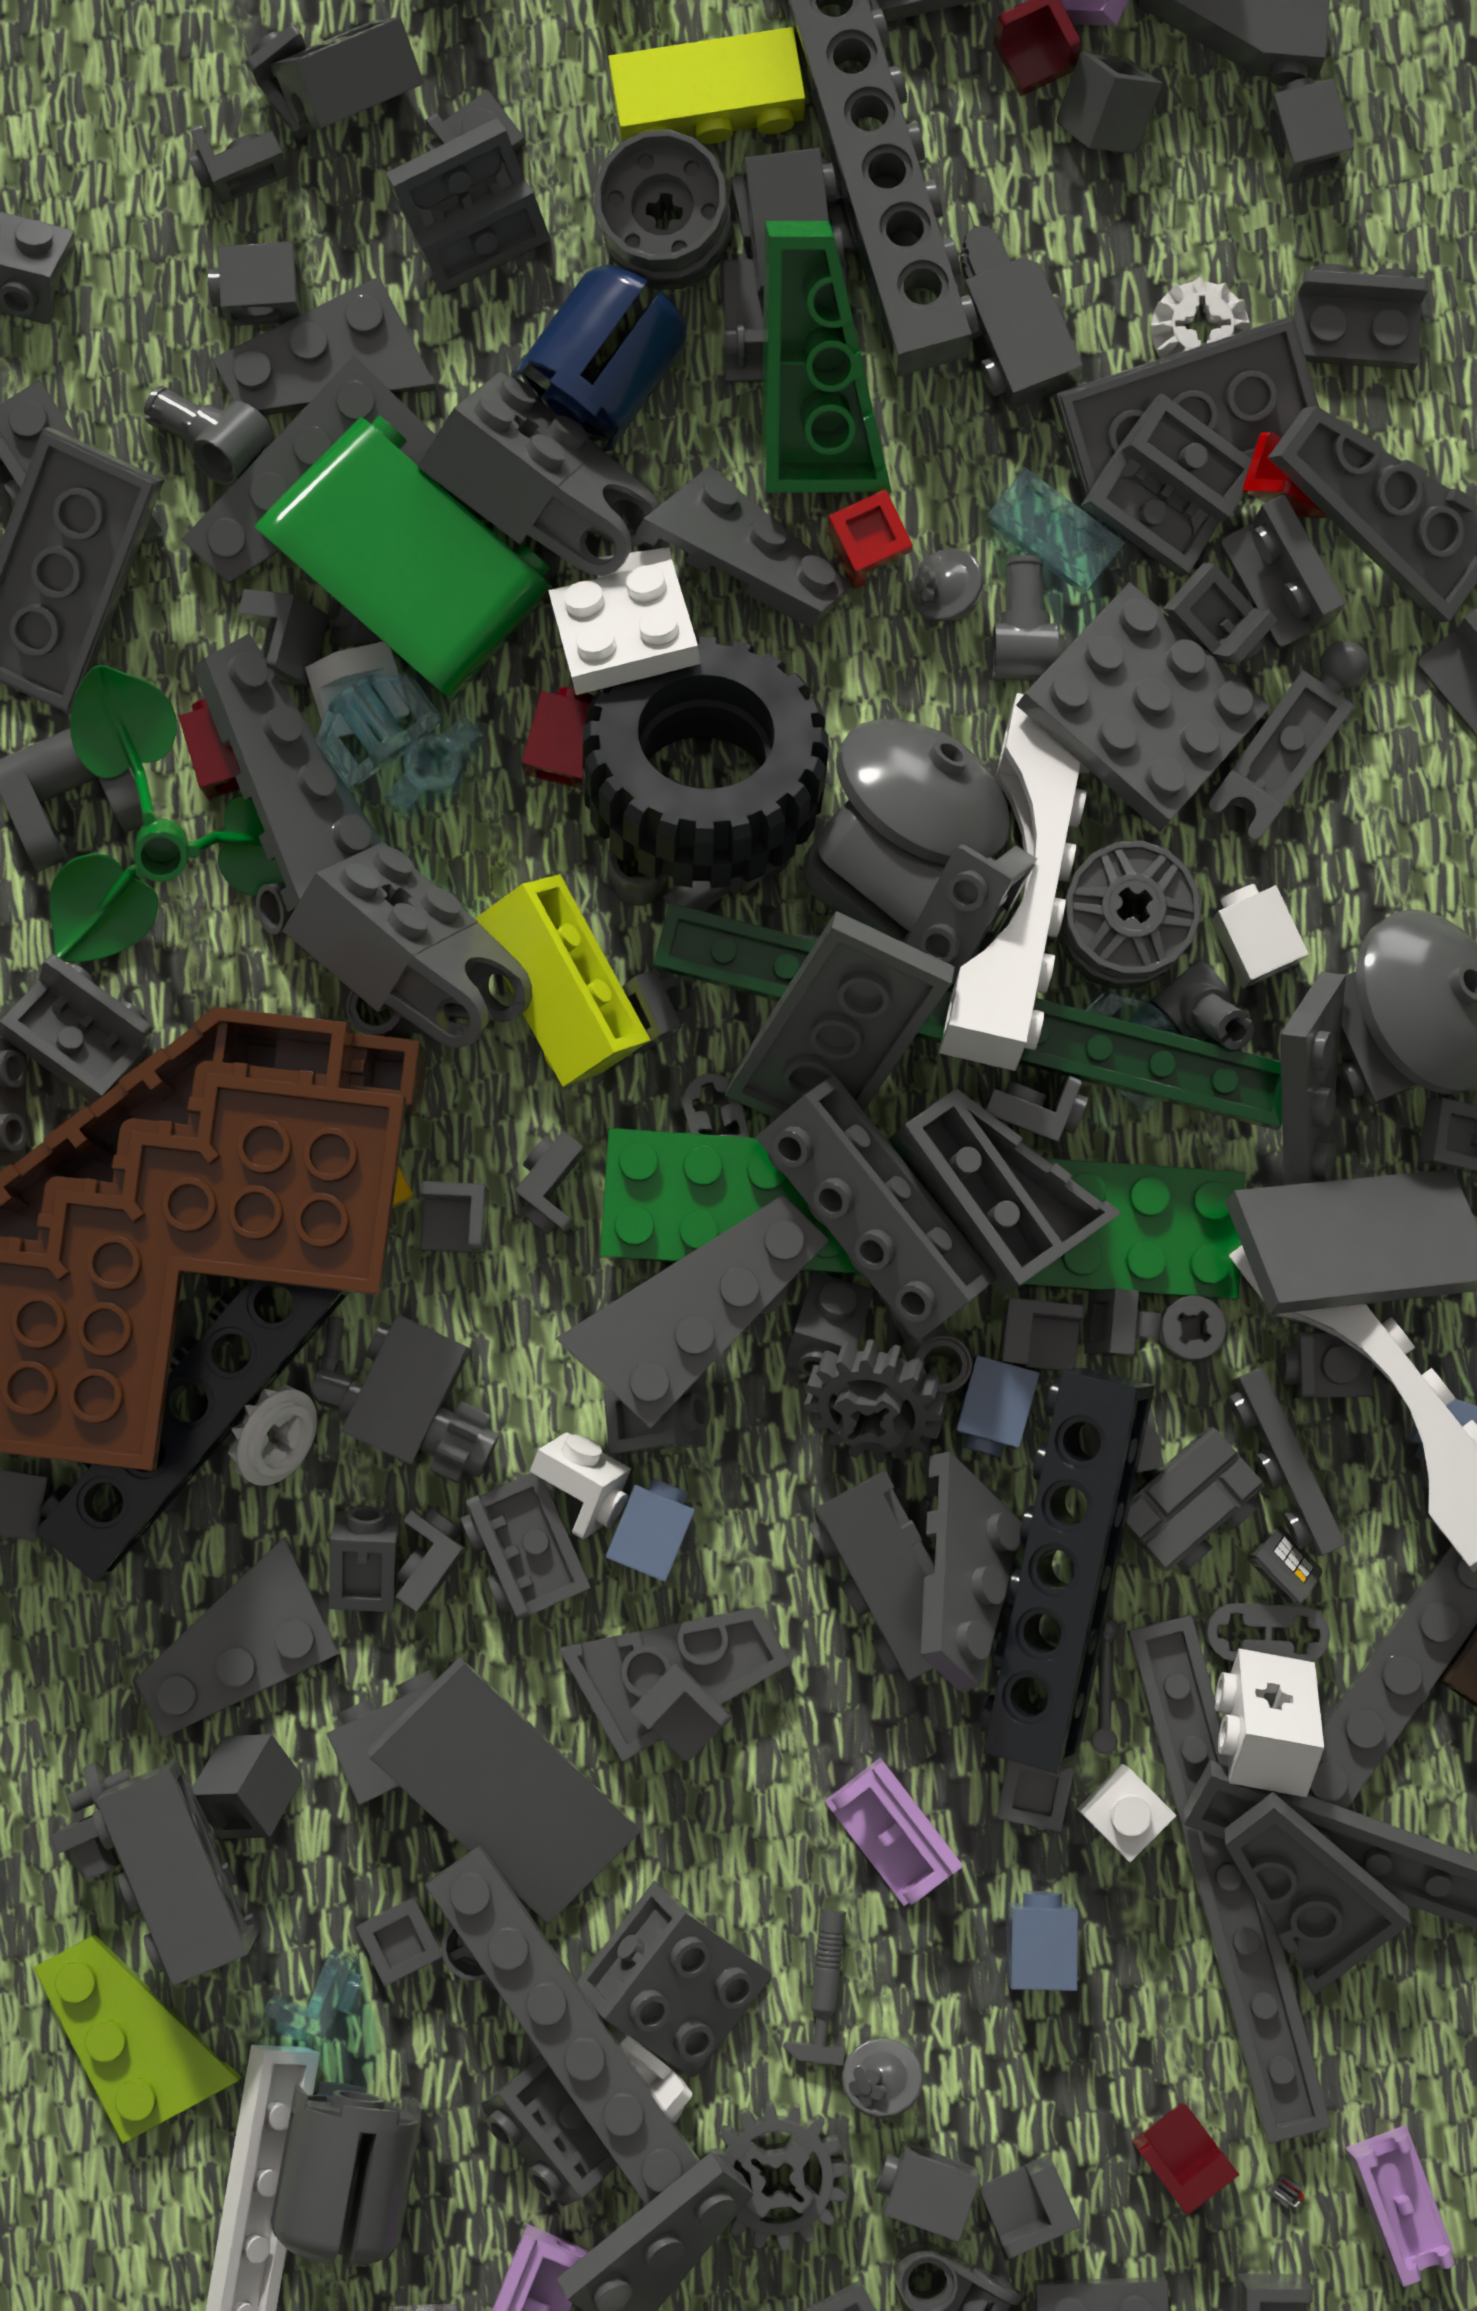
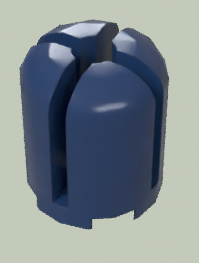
M612 265L597 266L584 274L534 345L511 372V377L513 378L521 375L524 382L536 393L537 400L557 415L575 420L588 434L608 441L602 449L604 452L615 448L625 434L627 427L681 354L686 342V324L675 303L660 290L635 321L591 384L580 376L648 281L631 269Z

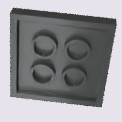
M1131 582L1117 594L1016 704L1018 708L1159 832L1271 707Z

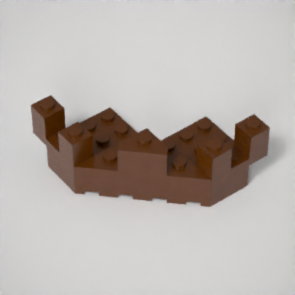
M213 1007L195 1021L191 1029L165 1049L160 1048L121 1078L117 1086L91 1106H85L43 1138L44 1142L14 1165L10 1164L0 1171V1453L156 1471L183 1272L381 1296L404 1115L420 1117L428 1058V1054L421 1042L354 1033L347 1022Z

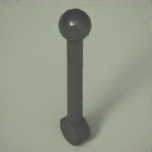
M1108 1617L1100 1648L1098 1729L1091 1738L1094 1749L1102 1754L1114 1751L1118 1743L1116 1734L1111 1730L1113 1641L1119 1636L1120 1630L1117 1622Z

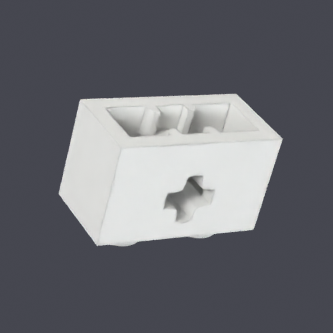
M1238 1649L1231 1674L1225 1672L1220 1674L1215 1693V1710L1224 1712L1218 1737L1219 1754L1227 1755L1229 1783L1307 1797L1324 1750L1315 1662Z

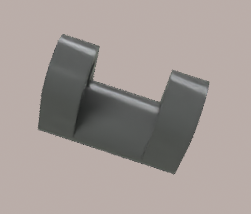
M70 728L0 759V794L24 848L38 872L68 859L67 852L44 802L99 778L109 803L125 833L144 825L131 767L113 778L104 779L97 777L79 760L73 748Z

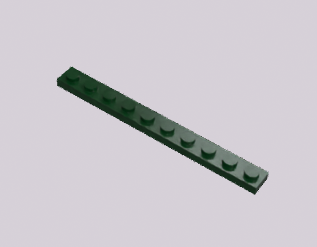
M669 903L653 969L779 1001L817 941ZM952 983L915 1037L941 1043L950 997L954 988ZM1035 998L1033 1010L1044 1012L1040 1037L1035 1050L1024 1048L1018 1064L1065 1076H1072L1080 1080L1272 1130L1281 1128V1061L1239 1050H1230L1224 1046Z

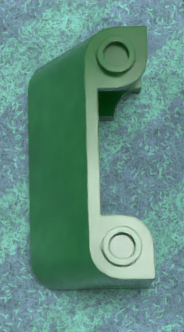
M380 415L371 424L360 416L268 509L254 527L425 679L454 702L549 594L548 590L553 589L543 578L551 568L523 543L514 552L436 481L419 469L418 465L400 450L407 440Z

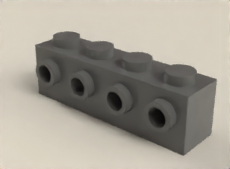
M835 1075L802 1096L755 1137L766 1150L773 1166L785 1174L808 1203L812 1215L828 1228L848 1253L854 1268L867 1277L889 1305L894 1318L905 1326L917 1341L921 1340L969 1303L997 1279Z

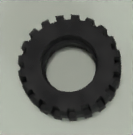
M698 637L701 664L603 688L602 692L593 696L587 709V724L583 727L582 790L585 806L590 809L591 824L598 836L603 839L609 838V850L623 862L628 863L634 858L638 861V872L658 880L661 874L673 877V885L692 888L693 881L710 882V888L729 887L731 878L742 876L745 882H749L766 875L768 863L771 862L775 867L782 866L795 855L796 844L800 845L808 840L815 828L816 815L821 813L824 798L829 734L824 730L826 718L820 703L813 698L810 699L811 688L798 674L792 673L787 676L785 674L786 664L769 653H766L763 658L753 654L754 647L752 645L734 640L733 646L717 644V637ZM706 737L724 740L742 748L761 767L750 777L739 783L722 788L702 789L685 786L668 779L658 772L648 760L657 751L676 741Z

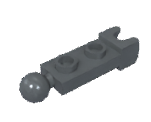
M1339 641L1327 647L1320 658L1322 676L1319 680L1306 671H1301L1202 811L1203 818L1208 821H1214L1230 806L1243 808L1248 813L1249 826L1242 836V844L1248 849H1253L1355 706L1339 694L1342 690H1349L1359 686L1367 677L1369 659L1367 653L1359 644L1351 641Z

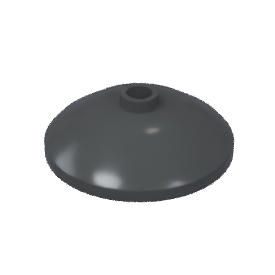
M879 719L867 721L854 727L840 745L837 752L836 768L846 796L859 814L876 831L905 851L927 861L946 866L953 850L959 845L964 844L986 858H994L1008 840L1011 827L1010 815L999 784L986 766L966 746L953 737L914 721Z
M1404 910L1386 917L1371 928L1365 936L1356 964L1358 1000L1372 1037L1395 1068L1412 1082L1425 1089L1441 1094H1460L1476 1088L1477 942L1454 923L1428 911Z

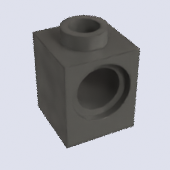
M1300 78L1280 87L1278 92L1273 94L1265 117L1285 185L1345 170L1354 150V145L1334 78L1314 83L1312 78Z
M293 241L217 246L218 268L208 270L209 295L212 307H221L228 326L285 323L302 314L300 264Z
M902 2141L897 2157L889 2154L885 2155L876 2180L874 2192L884 2196L881 2203L884 2216L959 2242L980 2181V2175L974 2166Z

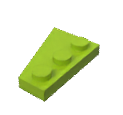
M95 1934L33 1967L122 2144L229 2087L242 2078L230 2065L223 2062L188 2024L180 2020L150 1991L151 1988Z

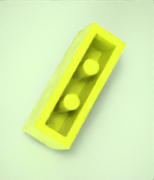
M793 27L608 56L610 80L621 142L644 131L673 130L693 138L696 137L700 143L714 144L731 138L733 131L758 128V132L762 134H778L791 129L794 126V122L804 120L805 94Z
M561 874L521 884L475 918L528 973L532 985V999L522 1015L526 1018L544 1052L548 1066L555 1072L562 1087L601 1074L651 1041ZM503 976L511 993L514 996L513 986L511 985L509 980Z

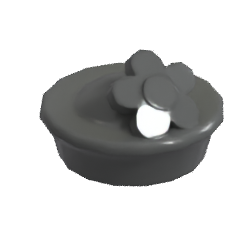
M956 548L939 550L926 557L915 570L910 582V598L915 610L926 619L938 622L956 621L969 615L978 605L982 596L983 571L978 560L967 551Z
M887 2038L868 2040L856 2047L846 2059L842 2072L843 2090L851 2105L864 2115L879 2119L896 2117L910 2109L920 2096L923 2084L922 2067L914 2052L901 2042Z

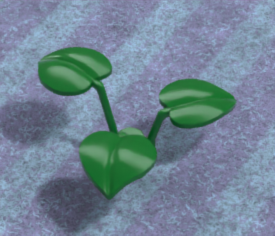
M105 665L93 667L80 683L73 700L70 718L73 748L82 764L97 777L104 779L113 778L131 767L144 825L136 837L135 864L130 865L125 872L120 864L108 855L87 854L76 857L66 863L54 878L50 890L49 910L54 935L55 956L64 962H84L105 958L139 942L153 927L157 918L159 900L151 886L135 879V877L137 876L140 879L147 878L155 882L173 880L184 870L187 857L196 858L200 855L201 851L216 843H223L218 853L220 872L225 880L237 891L257 897L261 886L284 882L276 860L268 861L259 836L265 831L252 799L244 801L243 795L234 797L228 802L224 811L225 831H213L194 842L187 841L184 830L177 823L168 819H157L142 763L159 761L171 750L177 733V718L174 708L164 693L150 682Z

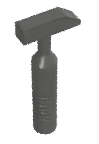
M820 1909L816 1966L814 1968L811 2009L816 2017L814 2043L786 2041L783 2044V2047L798 2061L844 2066L846 2047L826 2045L829 2019L836 2012L846 1911Z

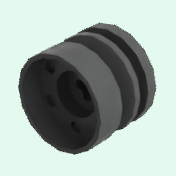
M673 130L644 131L621 142L603 161L594 185L596 216L605 244L615 265L636 272L648 280L645 286L656 290L684 289L707 278L724 259L732 237L731 209L727 196L726 182L714 155L695 138ZM665 210L675 211L676 219L670 220L668 229H658L656 220L663 218Z
M1145 841L1115 842L1093 852L1074 873L1062 898L1066 900L1058 933V941L1068 962L1087 980L1111 989L1140 988L1161 978L1193 941L1201 918L1199 889L1188 867L1168 849ZM1122 899L1128 905L1134 904L1137 901L1143 905L1144 911L1139 916V921L1134 917L1123 921L1117 913L1123 905Z

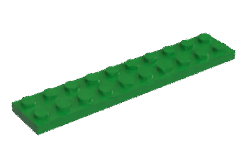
M617 1128L608 1129L600 1258L676 1263L783 1195L829 1239L800 1271L863 1275L854 1268L848 1253L828 1228L812 1215L808 1203L785 1174L773 1166L766 1150L756 1138ZM1044 1158L1052 1165L1057 1163L1072 1175L1070 1179L1101 1202L1106 1200L1122 1213L1020 1286L1086 1291L1118 1288L1139 1291V1294L1177 1297L1191 1295L1202 1296L1208 1299H1239L1240 1270L1233 1263L1229 1255L1242 1244L1225 1202L1234 1190L1244 1189L1245 1172Z

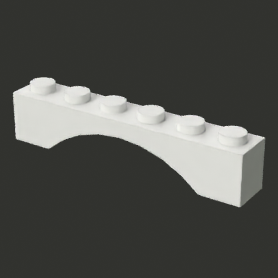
M1019 693L1016 694L1006 725L996 780L1012 806L1022 834L1024 851L1036 857L1037 861L1024 884L1023 900L1008 926L983 952L960 968L950 997L939 1051L940 1054L1016 1071L1024 1048L1035 1050L1040 1037L1044 1012L1033 1010L1036 991L1047 992L1052 976L1055 955L1044 953L1047 935L1057 937L1062 923L1066 900L1055 897L1058 880L1068 882L1076 852V844L1067 843L1066 837L1068 826L1078 828L1086 800L1087 790L1076 788L1079 772L1089 774L1090 771L1016 706L1024 695Z
M1240 1246L1229 1257L1264 1302L1243 1246ZM1366 1304L1273 1314L1277 1317L1306 1323L1341 1339L1368 1358L1395 1386L1411 1411L1423 1442L1429 1477L1428 1513L1472 1572H1475L1477 1570V1424L1471 1420L1462 1427L1446 1406L1453 1402L1455 1397L1432 1368L1421 1375L1406 1356L1415 1346L1392 1317L1381 1324Z

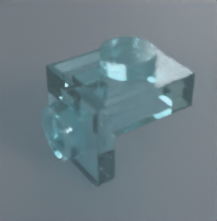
M334 1947L327 1956L308 2007L274 1994L268 2000L263 2014L275 2019L274 2029L287 2037L302 2042H310L313 2035L324 2039L332 2027L338 2010L349 2014L354 2005L364 1978L353 1973L359 1956Z

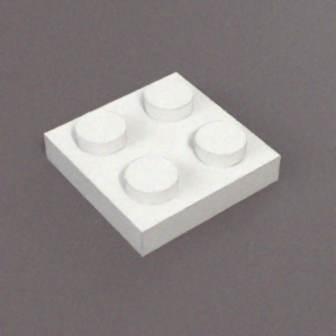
M672 560L548 590L576 695L701 664L698 644Z

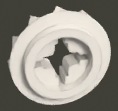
M1199 277L1190 283L1183 285L1175 284L1162 300L1158 302L1152 317L1151 337L1156 352L1160 358L1201 345V340H1198L1196 330L1186 329L1183 324L1193 322L1199 304L1203 306V313H1206L1207 321L1221 326L1211 330L1206 343L1251 329L1252 323L1249 322L1245 309V300L1238 299L1230 292L1226 282L1214 284L1205 282Z
M286 1384L282 1385L277 1391L263 1389L257 1405H244L246 1417L243 1423L231 1428L238 1439L228 1451V1454L236 1462L235 1472L255 1485H271L289 1476L305 1459L315 1438L317 1412L313 1401L305 1393ZM271 1427L275 1433L274 1437L278 1441L276 1444L270 1442L267 1436V1432Z

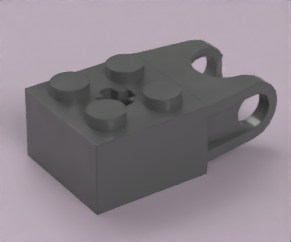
M498 372L453 408L418 465L419 469L517 543L521 544L530 536L578 569L591 575L605 576L616 572L626 562L632 547L645 543V541L634 536L636 531L629 530L621 517L614 512L616 502L619 500L635 502L642 509L644 518L658 507L657 500L649 489L604 452L601 447L590 440L587 432L579 423L569 417L557 415L537 400L536 393L529 385L517 378L507 377L502 372ZM586 531L595 533L614 543V557L600 559L592 555L585 544Z
M384 842L317 872L282 930L377 1012L390 1006L436 1041L448 1047L461 1048L472 1044L483 1034L485 1027L489 1023L488 1019L498 1022L513 1020L528 1008L532 999V985L528 973L522 965L475 918L461 907L459 900L452 893L435 886L414 868L412 861L407 855L395 848L389 847ZM492 974L504 976L513 986L514 1001L511 1006L502 1005L490 994L489 979ZM446 1003L459 1004L467 1010L470 1025L466 1032L458 1031L448 1023L444 1014Z

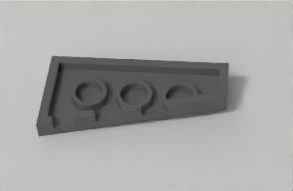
M353 356L182 538V541L229 584L281 551L254 527L255 524L360 416L370 424L378 415L386 420L407 440L400 450L408 457L429 448L436 435Z
M1317 406L1303 408L1268 459L1435 622H1449L1477 583V500L1457 488L1449 489L1427 476V470L1410 460L1401 461L1381 449V443Z
M250 633L201 660L193 666V670L222 744L230 745L233 749L240 767V774L236 776L237 783L244 801L253 800L265 831L259 836L268 861L276 860L286 885L280 893L287 911L290 912L296 908L317 872L369 849L382 841L273 670L267 667L264 655Z
M782 1195L558 1336L556 1340L650 1429L819 1252L829 1239Z

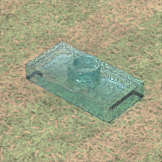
M1026 467L986 517L988 524L1029 555L1042 558L1043 565L1083 596L1088 593L1121 551L1125 543Z

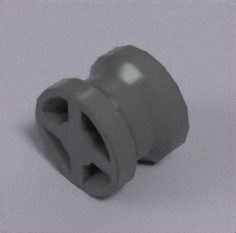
M1190 1295L1172 1302L1163 1310L1159 1342L1168 1355L1179 1361L1193 1362L1212 1355L1220 1348L1226 1334V1322L1222 1311L1214 1302L1202 1296ZM1200 1323L1202 1324V1327H1203V1332H1202V1333H1203L1204 1335L1201 1334L1202 1328H1201Z

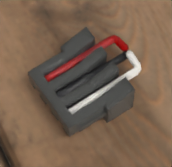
M1280 2174L1268 2192L1285 2208H1288L1289 2205L1297 2207L1304 2198V2195L1300 2192L1302 2186L1283 2174ZM1297 2193L1301 2195L1300 2199L1296 2197ZM1294 2199L1298 2201L1296 2205L1292 2203Z

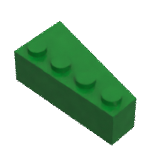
M765 221L762 477L766 493L880 492L885 489L887 492H892L835 237L829 221Z

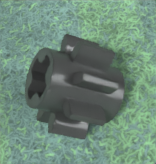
M461 1401L456 1413L440 1407L420 1451L435 1457L429 1470L458 1484L464 1471L479 1478L500 1434L485 1428L491 1415Z

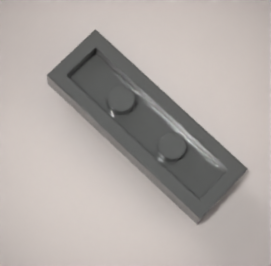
M1264 1368L1252 1370L1231 1380L1237 1392L1228 1396L1231 1408L1242 1429L1247 1431L1254 1428L1264 1449L1263 1452L1256 1455L1257 1463L1269 1487L1274 1490L1281 1486L1292 1510L1284 1513L1283 1517L1298 1548L1302 1549L1309 1545L1313 1555L1323 1556L1345 1546L1346 1543Z

